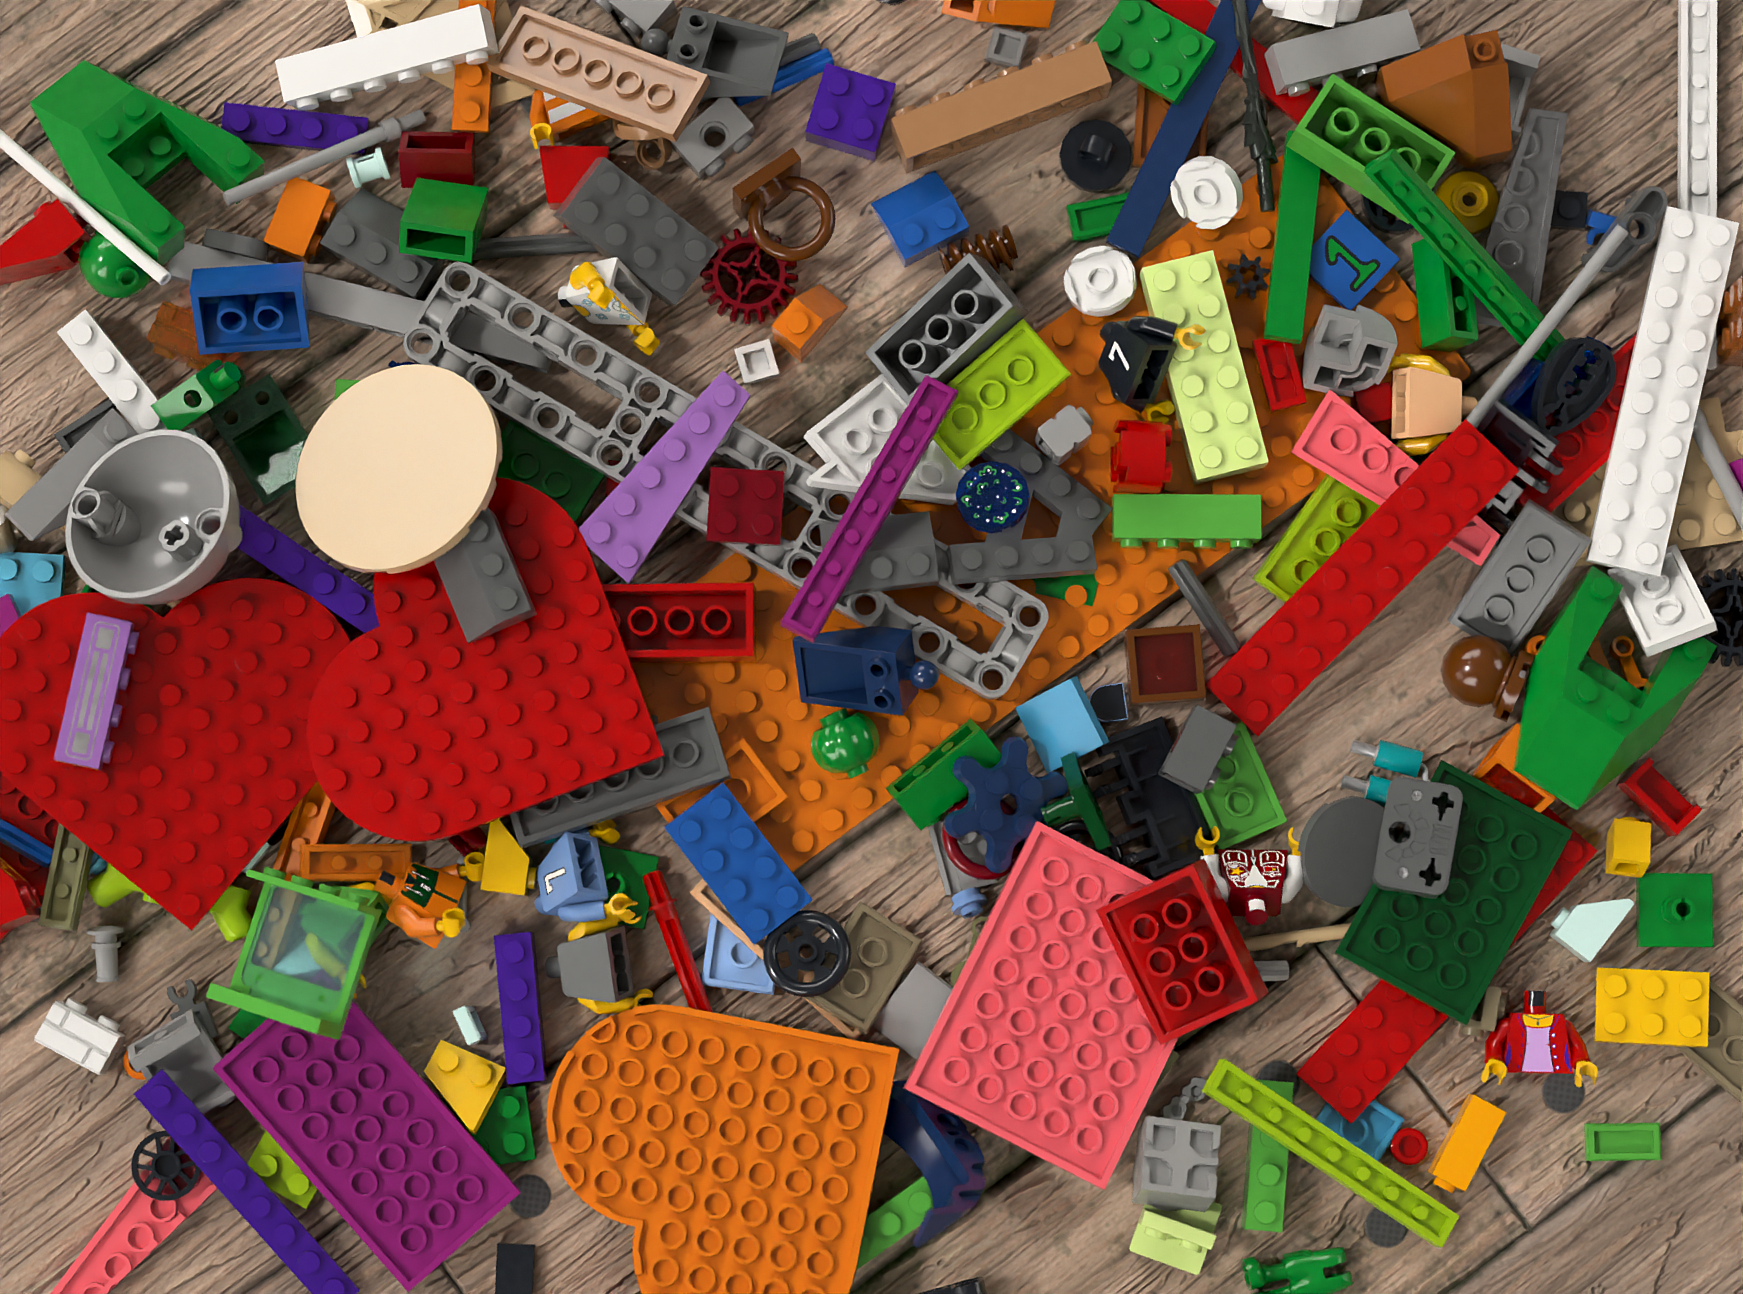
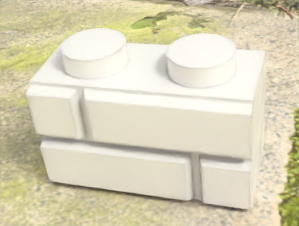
M68 998L66 1003L55 1001L37 1032L34 1041L98 1075H105L126 1036L118 1031L120 1024L103 1015H100L98 1020L85 1014L88 1007L71 998Z

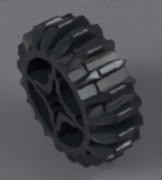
M1732 568L1729 570L1726 578L1723 570L1718 569L1714 571V580L1711 576L1705 574L1701 577L1703 587L1699 584L1697 586L1705 602L1715 590L1726 589L1725 597L1722 598L1720 607L1710 610L1722 645L1713 640L1709 634L1702 637L1717 646L1708 663H1715L1721 655L1722 667H1729L1732 657L1735 664L1739 667L1743 666V646L1733 647L1734 639L1738 636L1740 627H1743V620L1728 626L1726 624L1728 621L1724 622L1723 617H1718V615L1731 610L1733 611L1731 615L1735 614L1736 619H1743L1741 595H1737V591L1743 594V575L1739 580L1737 569Z

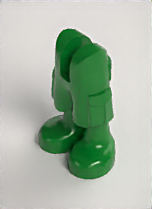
M1344 1247L1327 1248L1317 1251L1300 1250L1283 1254L1281 1263L1272 1265L1260 1264L1255 1257L1242 1259L1244 1278L1249 1290L1261 1288L1274 1281L1286 1278L1289 1280L1288 1286L1252 1294H1333L1354 1284L1351 1271L1331 1273L1328 1276H1324L1323 1268H1330L1347 1261Z

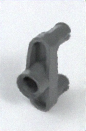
M1650 186L1630 193L1631 197L1625 200V208L1610 225L1597 246L1588 248L1586 250L1587 254L1582 255L1581 263L1583 267L1617 224L1628 231L1629 234L1599 272L1617 271L1641 245L1649 243L1654 238L1656 225L1667 207L1668 199L1665 192L1659 187ZM1633 220L1636 221L1639 227V233L1635 238L1630 234L1629 230Z

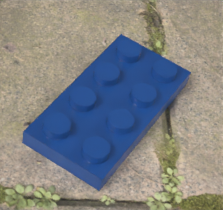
M723 782L664 826L753 945L813 900Z

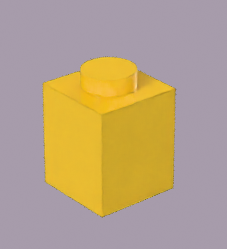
M1634 817L1614 818L1607 832L1606 874L1643 877L1650 864L1651 823L1640 822L1639 819Z

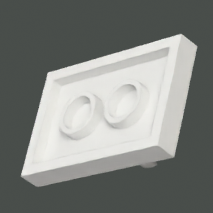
M1676 544L1666 548L1661 575L1658 578L1616 568L1607 570L1609 577L1623 585L1618 598L1647 657L1717 631L1715 620Z

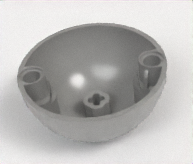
M164 429L149 431L119 443L105 453L89 469L78 485L70 503L66 519L65 537L71 564L78 575L90 587L110 598L126 603L152 605L170 603L199 590L214 578L227 561V555L235 550L242 541V530L239 526V500L231 473L215 450L204 440L183 431Z

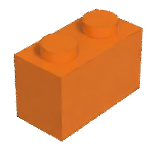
M296 177L288 180L263 241L270 245L269 249L308 264L311 256L316 257L322 247L320 242L323 236L320 234L325 222L331 223L337 210V203L334 202L336 197L331 190Z

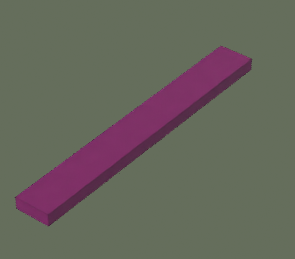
M925 375L781 620L782 627L812 643L815 642L957 399V390Z

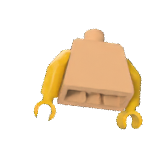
M1402 353L1400 356L1393 355L1386 372L1389 373L1393 370L1391 439L1398 440L1395 445L1408 456L1428 454L1435 450L1449 436V433L1453 432L1461 424V418H1467L1478 404L1475 397L1462 396L1461 380L1450 377L1449 370L1433 357Z

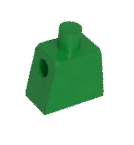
M217 359L150 406L168 430L180 431L239 390L237 381L241 377L240 371L234 363L227 361L223 364L221 360ZM190 394L196 405L190 406L186 402L185 396Z

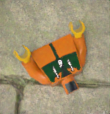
M472 852L464 858L465 866L457 863L434 868L411 863L402 879L382 870L373 890L392 899L385 915L389 921L402 928L409 937L418 938L436 949L444 934L450 938L456 937L460 933V928L465 926L464 911L457 908L467 882L463 879L467 876L471 881H480L482 879L485 857L481 852Z

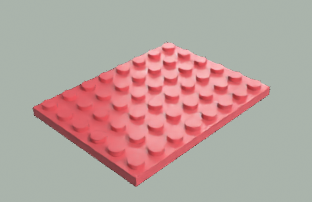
M1038 821L1035 822L904 1089L1105 1190L1178 1037L1160 1045L1096 909L1154 881Z

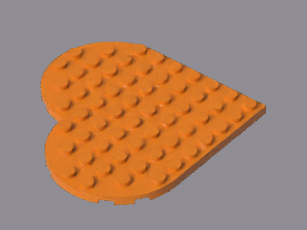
M667 1004L634 1007L633 1009L605 1018L585 1032L586 1034L567 1052L554 1076L547 1104L548 1139L557 1167L572 1190L585 1203L602 1215L621 1224L635 1227L633 1236V1264L635 1276L637 1277L642 1294L850 1293L856 1274L900 1052L898 1048Z

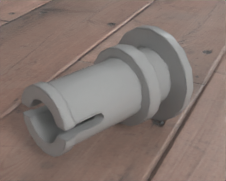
M102 925L87 930V934L94 935L95 942L91 943V949H95L96 982L120 980L118 973V948L121 947V941L117 940V934L124 932L123 927Z

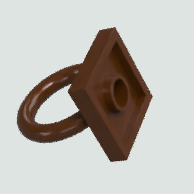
M791 148L733 187V210L741 220L748 216L749 229L757 245L768 255L784 261H800L816 255L830 241L836 222L835 209L828 194L815 182L800 177L801 158L794 148ZM791 191L802 192L810 196L818 205L821 213V224L815 237L806 244L795 247L784 246L772 240L763 225L764 209L769 210L785 200Z

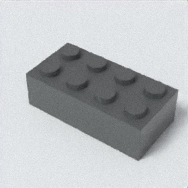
M598 157L594 160L553 215L608 259L617 257L655 296L667 305H677L719 248V246L606 157Z
M969 252L865 353L908 405L925 375L947 385L1022 320L1029 311L986 259Z

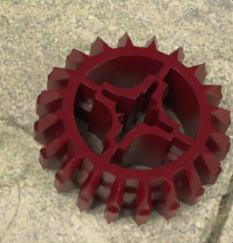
M737 228L734 229L735 240L732 242L727 235H721V242L725 247L722 249L719 247L714 254L717 257H712L706 264V266L712 269H705L700 272L702 279L712 280L702 285L703 293L715 292L707 301L710 306L721 302L717 310L719 316L725 315L729 309L732 310L730 322L736 323L739 314H743L745 326L751 325V315H757L759 324H764V312L768 311L771 317L775 319L778 317V311L775 308L776 304L784 309L788 307L789 302L783 297V294L795 296L796 290L787 285V283H796L799 280L797 274L788 273V271L797 267V262L784 261L770 256L780 271L779 281L772 279L771 275L766 274L761 269L762 258L766 252L757 245L749 228L748 237L742 238L741 231ZM779 236L773 239L778 244L782 242ZM753 249V252L750 253V256L744 262H725L736 252ZM753 265H755V276L760 277V279H751L744 288V278L739 276V274H748ZM720 272L728 274L729 278L738 283L735 300L731 299L721 288L719 283ZM754 291H774L763 301L745 304Z

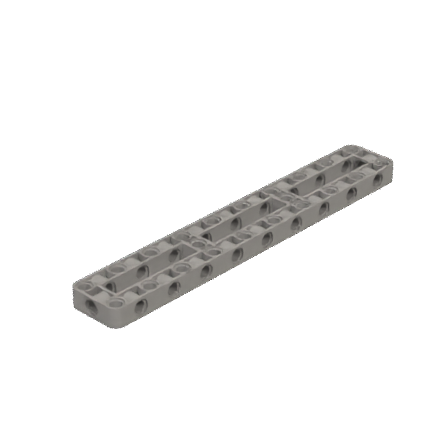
M464 262L450 264L443 271L403 339V347L408 357L415 364L441 367L463 377L482 394L493 410L619 484L643 459L644 455L640 452V449L656 422L670 429L697 399ZM458 275H466L471 280L469 287L464 291H455L451 288L453 279ZM467 312H472L621 400L620 406L606 429L601 428L600 430L563 404L539 390L538 392L531 390L517 381L512 374L478 354L472 355L454 344L451 339ZM521 312H529L534 316L533 323L523 329L514 325L515 317ZM421 337H428L433 341L431 350L425 354H418L414 351V344ZM583 349H592L597 353L596 361L589 366L581 365L577 362L578 353ZM484 374H491L496 378L495 386L489 391H481L476 385L478 378ZM646 386H655L660 390L659 398L653 403H646L640 399V392ZM547 411H553L559 415L558 424L550 429L543 428L539 424L541 415ZM628 417L638 418L641 421L640 430L635 434L624 433L621 430V424L624 419ZM735 421L713 455L737 469L765 470L766 465L770 461L777 459L783 461L787 467L784 474L783 496L812 512V515L796 542L781 537L780 546L721 544L800 590L807 577H796L791 570L792 564L799 559H805L811 563L812 567L814 566L822 552V546L812 543L810 539L811 533L819 528L821 523L838 522L841 520L843 515L834 514L829 508V502L833 498L844 497L850 504L856 493L809 487L805 482L818 469ZM616 448L622 452L623 457L619 464L609 466L602 461L603 453L607 449ZM694 483L690 492L674 514L676 518L707 535L709 493L702 486ZM935 538L934 543L939 582L936 586L1003 625L987 654L984 652L979 653L966 646L957 639V636L925 617L910 613L897 605L894 599L882 592L840 597L833 609L834 611L862 627L885 626L912 630L916 659L919 661H931L937 666L941 674L988 700L998 699L1007 692L1049 619L1048 610L1043 602L1007 580L979 582L973 588L967 590L960 588L957 584H952L947 557L948 546ZM862 596L872 598L876 604L875 611L870 615L859 614L855 609V602L858 598ZM1032 608L1037 611L1039 622L1036 626L1027 627L1021 623L1019 614L1022 609ZM930 633L937 637L939 648L936 651L926 653L920 649L918 640L924 634ZM996 671L1001 675L1002 685L999 689L989 690L984 687L982 676L985 672Z

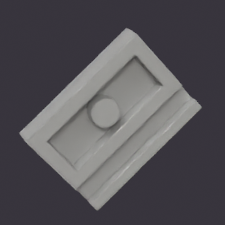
M944 820L928 827L946 896L959 893L968 888L982 887L998 882L997 879L981 880L968 876L951 862L942 841ZM972 832L964 837L957 838L962 852L970 860L986 865L985 854L987 844L982 835Z

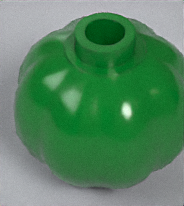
M846 708L819 719L822 728L813 732L811 738V753L816 763L830 773H847L849 779L869 770L867 763L875 756L880 745V735L875 723L868 716L860 712L849 715Z

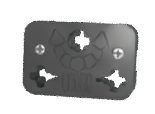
M1397 777L1390 782L1387 790L1372 880L1382 890L1398 891L1418 895L1419 897L1436 899L1438 895L1445 892L1448 886L1463 795L1457 787L1409 777ZM1440 796L1446 797V803L1452 805V808H1447L1441 817V821H1439L1438 806L1433 805L1432 802H1437ZM1396 826L1404 827V833L1409 834V838H1403L1401 843L1394 842V836L1389 835V830L1394 831ZM1432 861L1433 874L1439 878V881H1434L1432 886H1426L1425 879L1419 877V874H1425Z

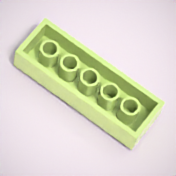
M1213 250L1143 267L1139 278L1149 316L1178 323L1177 327L1181 329H1186L1194 324L1201 325L1205 329V333L1202 335H1195L1190 332L1191 339L1202 344L1192 350L1183 348L1179 339H1173L1177 347L1165 374L1172 404L1175 407V415L1193 484L1197 485L1265 468L1269 461Z

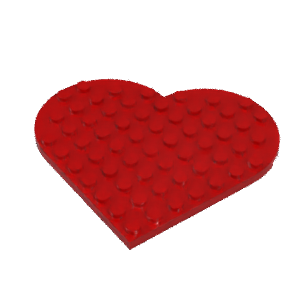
M496 477L495 482L497 485L487 507L496 514L537 615L469 644L434 560L404 572L394 574L375 572L373 583L374 604L380 626L364 633L343 648L328 665L316 686L311 699L307 720V744L313 770L318 782L332 803L346 817L368 831L384 837L410 842L441 840L665 757L590 549L587 547L578 526L568 513L550 497L529 485L515 480Z
M238 578L211 584L184 598L164 617H161L152 609L142 604L122 602L97 592L69 594L51 599L26 612L0 637V771L19 791L193 931L318 781L311 764L307 744L309 707L316 686L324 671L339 652L351 643L350 639L333 614L316 599L293 586L269 579ZM87 613L132 622L134 624L133 632L139 633L135 654L128 653L125 668L131 669L128 687L126 691H119L117 704L122 705L120 722L118 727H111L108 741L114 742L111 761L109 764L103 763L102 770L54 760Z

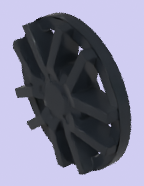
M166 1130L155 1132L143 1139L135 1149L131 1162L132 1176L138 1188L147 1196L161 1201L175 1200L189 1193L197 1184L201 1169L193 1161L182 1163L180 1156L185 1154L183 1149L176 1152V1142ZM161 1137H170V1150L163 1151ZM155 1139L157 1153L146 1150L144 1147ZM140 1154L152 1157L151 1165L140 1164ZM195 1165L194 1176L191 1179L183 1168ZM138 1169L152 1171L145 1182L141 1180ZM178 1175L188 1183L183 1190L180 1189L174 1179ZM155 1177L161 1180L156 1192L147 1188ZM167 1182L175 1191L174 1194H161Z

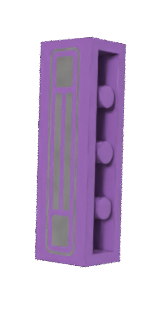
M87 613L54 760L95 770H102L103 763H110L114 742L108 741L112 726L118 727L122 713V705L117 704L119 691L127 690L131 669L125 668L128 653L135 654L139 633L133 632L134 624L132 622Z

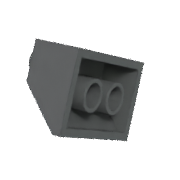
M361 188L337 213L320 244L330 254L405 297L422 301L446 259L399 253L400 220L404 212Z
M489 507L485 511L481 510L475 521L470 525V532L458 544L434 560L469 644L537 615L496 514Z
M929 511L888 516L842 596L938 585L937 559ZM839 521L819 524L822 550Z

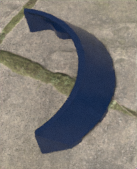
M907 1080L893 1082L884 1134L899 1145L915 1162L924 1175L931 1191L933 1209L927 1211L913 1241L915 1246L919 1248L967 1214L976 1205L985 1187L986 1178L983 1175L985 1160L976 1139L968 1133L966 1125L957 1115L904 1089Z

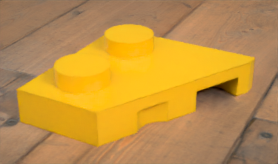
M440 1040L424 1070L428 1080L441 1093L447 1104L466 1125V1128L470 1133L476 1135L507 1076L506 1068Z

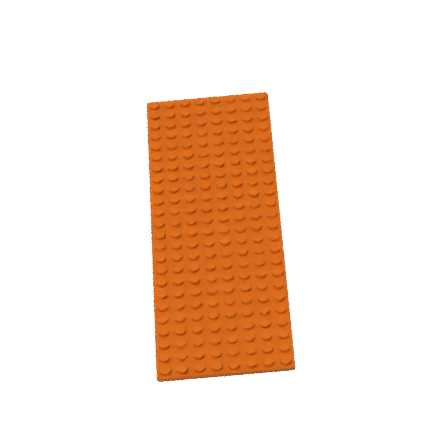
M1284 154L1278 158V163L1271 164L1270 167L1275 211L1260 212L1258 175L1255 174L1242 184L1243 200L1240 210L1227 224L1216 229H1201L1195 226L1198 223L1191 221L1133 263L1136 271L1137 287L1133 298L1125 308L1112 315L1095 317L1083 314L1075 307H1072L1037 333L1072 375L1010 429L1043 454L1035 444L1038 428L1050 418L1054 419L1055 415L1068 404L1074 406L1076 410L1082 407L1094 422L1091 426L1092 434L1088 444L1075 454L1072 453L1071 457L1058 467L1111 508L1114 494H1133L1113 493V487L1117 482H1111L1110 450L1111 446H1115V443L1119 442L1120 433L1113 432L1115 422L1117 420H1149L1147 412L1142 411V413H1139L1113 398L1108 380L1099 368V358L1105 346V342L1100 337V330L1106 323L1111 321H1129L1134 316H1149L1139 278L1143 267L1211 250L1214 252L1269 462L1265 468L1194 485L1174 411L1170 415H1164L1169 418V421L1164 425H1171L1172 429L1171 445L1166 447L1165 459L1172 463L1170 483H1165L1164 491L1159 494L1261 495L1262 529L1314 491L1327 474L1291 451L1327 394L1304 388L1302 364L1311 326H1316L1324 304L1338 308L1343 307L1309 277L1302 341L1300 344L1292 343L1307 402L1303 405L1270 413L1252 346L1253 340L1264 337L1269 287L1266 291H1258L1256 289V297L1251 301L1247 294L1243 293L1236 299L1235 293L1237 290L1235 287L1225 286L1226 280L1233 276L1227 270L1229 263L1240 265L1241 254H1244L1248 261H1254L1255 258L1260 256L1259 265L1261 268L1265 267V269L1271 270ZM1321 171L1312 245L1346 210L1354 216ZM1392 267L1357 305L1374 310L1393 325L1398 342L1394 352L1395 356H1400L1402 353L1431 356L1449 370L1450 377L1458 378L1463 382L1469 377L1470 369L1456 350L1444 352L1422 349L1417 298L1394 267ZM1248 270L1247 273L1242 274L1243 279L1241 281L1244 284H1248L1251 280L1254 281L1252 279L1254 275L1252 271ZM1270 274L1263 278L1265 280L1264 282L1267 283L1268 286L1270 283ZM1393 370L1386 373L1379 384L1390 382L1392 389ZM1166 377L1162 381L1153 404L1158 403L1160 400H1168L1172 403ZM1354 395L1353 397L1339 396L1357 412ZM1392 420L1371 424L1385 437L1392 433ZM979 455L968 465L982 479L980 483L984 484V482H987L988 487L986 483L985 486L979 485L981 491L978 493H981L980 495L977 494L979 490L977 486L966 494L971 496V498L965 497L963 500L969 502L968 506L970 507H967L961 499L953 505L898 498L891 513L900 515L929 511L933 537L947 546L985 542L1002 472ZM987 465L991 466L992 469L995 468L997 471L996 474L993 475L995 471L991 472L990 468H986L985 473L981 472L982 477L979 475V471H983L984 467ZM841 496L835 497L829 502L830 510L837 515H843L849 506L848 500ZM1033 496L1021 540L1056 537L1060 517ZM798 506L783 517L781 537L796 542L812 512ZM1111 510L1092 534L1097 570L1094 576L1098 582L1093 606L1084 605L1087 600V592L1080 585L1069 587L1065 593V600L1035 593L1036 585L1032 579L1007 580L1043 602L1049 616L1047 625L1007 692L998 699L988 700L939 672V679L936 685L927 690L919 689V693L903 716L846 708L849 715L860 712L868 716L875 723L880 735L878 751L870 762L867 763L869 770L850 779L847 773H830L822 769L816 763L811 753L813 732L822 728L819 719L843 708L801 702L793 648V639L799 635L781 626V620L799 589L738 553L732 554L694 583H754L756 587V661L642 662L631 664L654 725L709 707L724 753L740 740L744 739L788 797L758 820L755 825L790 871L794 872L891 801L893 797L885 788L969 719L973 720L985 732L1015 710L1016 707L1033 697L1180 588L1168 571L1172 564L1184 559L1188 562L1195 575L1198 576L1233 549L1230 548V543L1216 542V548L1196 549L1194 548V542H1179V548L1174 549L1157 548V542H1142V548H1120V542H1112ZM819 528L813 530L810 535L812 543L817 546H821ZM799 559L792 564L791 570L796 577L805 578L813 567L808 560ZM966 583L957 585L960 588L967 590L973 588L976 585V583ZM936 585L880 591L894 599V602L914 615L925 617L957 636L960 642L979 653L984 652L987 654L1003 626ZM862 596L855 602V609L861 615H870L875 611L876 604L872 598ZM1024 608L1020 611L1019 619L1024 626L1034 627L1039 622V615L1032 608ZM833 610L820 633L863 627ZM928 633L919 638L918 645L922 651L932 653L939 648V641L935 635ZM987 671L982 676V683L989 690H997L1002 685V678L996 671Z

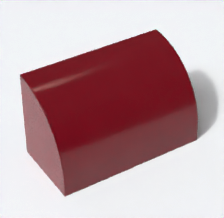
M402 131L398 151L401 188H413L417 178L474 186V132Z

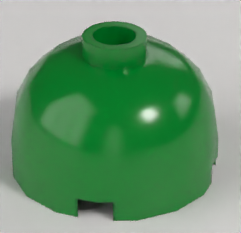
M97 230L94 231L96 235L88 243L85 240L81 246L78 259L81 273L96 292L108 298L124 299L142 291L152 277Z

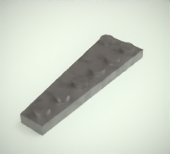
M1529 108L1484 249L1538 308L1568 113ZM1474 294L1477 324L1504 327Z

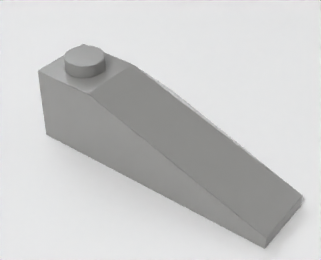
M112 408L4 515L31 541L65 526L74 493L89 469L114 446L139 434Z

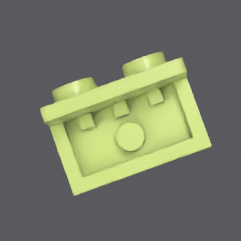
M1213 1202L1206 1212L1184 1209L1164 1211L1144 1204L1129 1250L1198 1275L1207 1250H1212L1216 1235L1213 1233L1222 1206Z

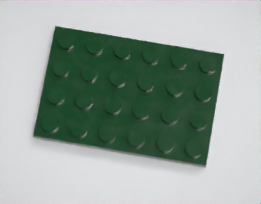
M1441 760L1430 781L1455 786L1463 795L1450 876L1445 892L1438 895L1436 899H1430L1414 894L1382 890L1373 883L1335 954L1462 1025L1467 1026L1573 831ZM1440 796L1437 802H1432L1433 805L1438 806V819L1441 821V817L1446 809L1452 808V805L1446 803V797ZM1405 828L1396 843H1403L1409 839V833ZM1432 861L1425 874H1419V877L1425 879L1426 886H1432L1434 881H1439V878L1433 874Z

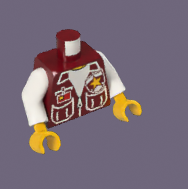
M1213 826L1211 832L1213 840L1207 841L1203 838L1202 828L1200 827L1195 837L1196 846L1203 850L1204 856H1200V858L1205 859L1232 916H1246V921L1249 924L1255 926L1262 925L1267 921L1268 917L1280 915L1282 904L1289 903L1302 888V878L1304 875L1301 867V852L1298 851L1299 842L1293 839L1294 827H1291L1288 832V845L1292 849L1291 855H1288V850L1217 849V854H1215L1214 847L1220 838L1219 829Z

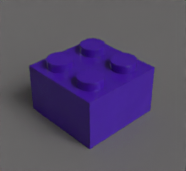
M826 63L805 130L806 141L875 161L896 94V84Z

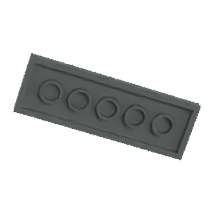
M706 707L654 725L665 757L511 814L519 846L523 849L562 836L566 831L574 832L732 779L710 708Z

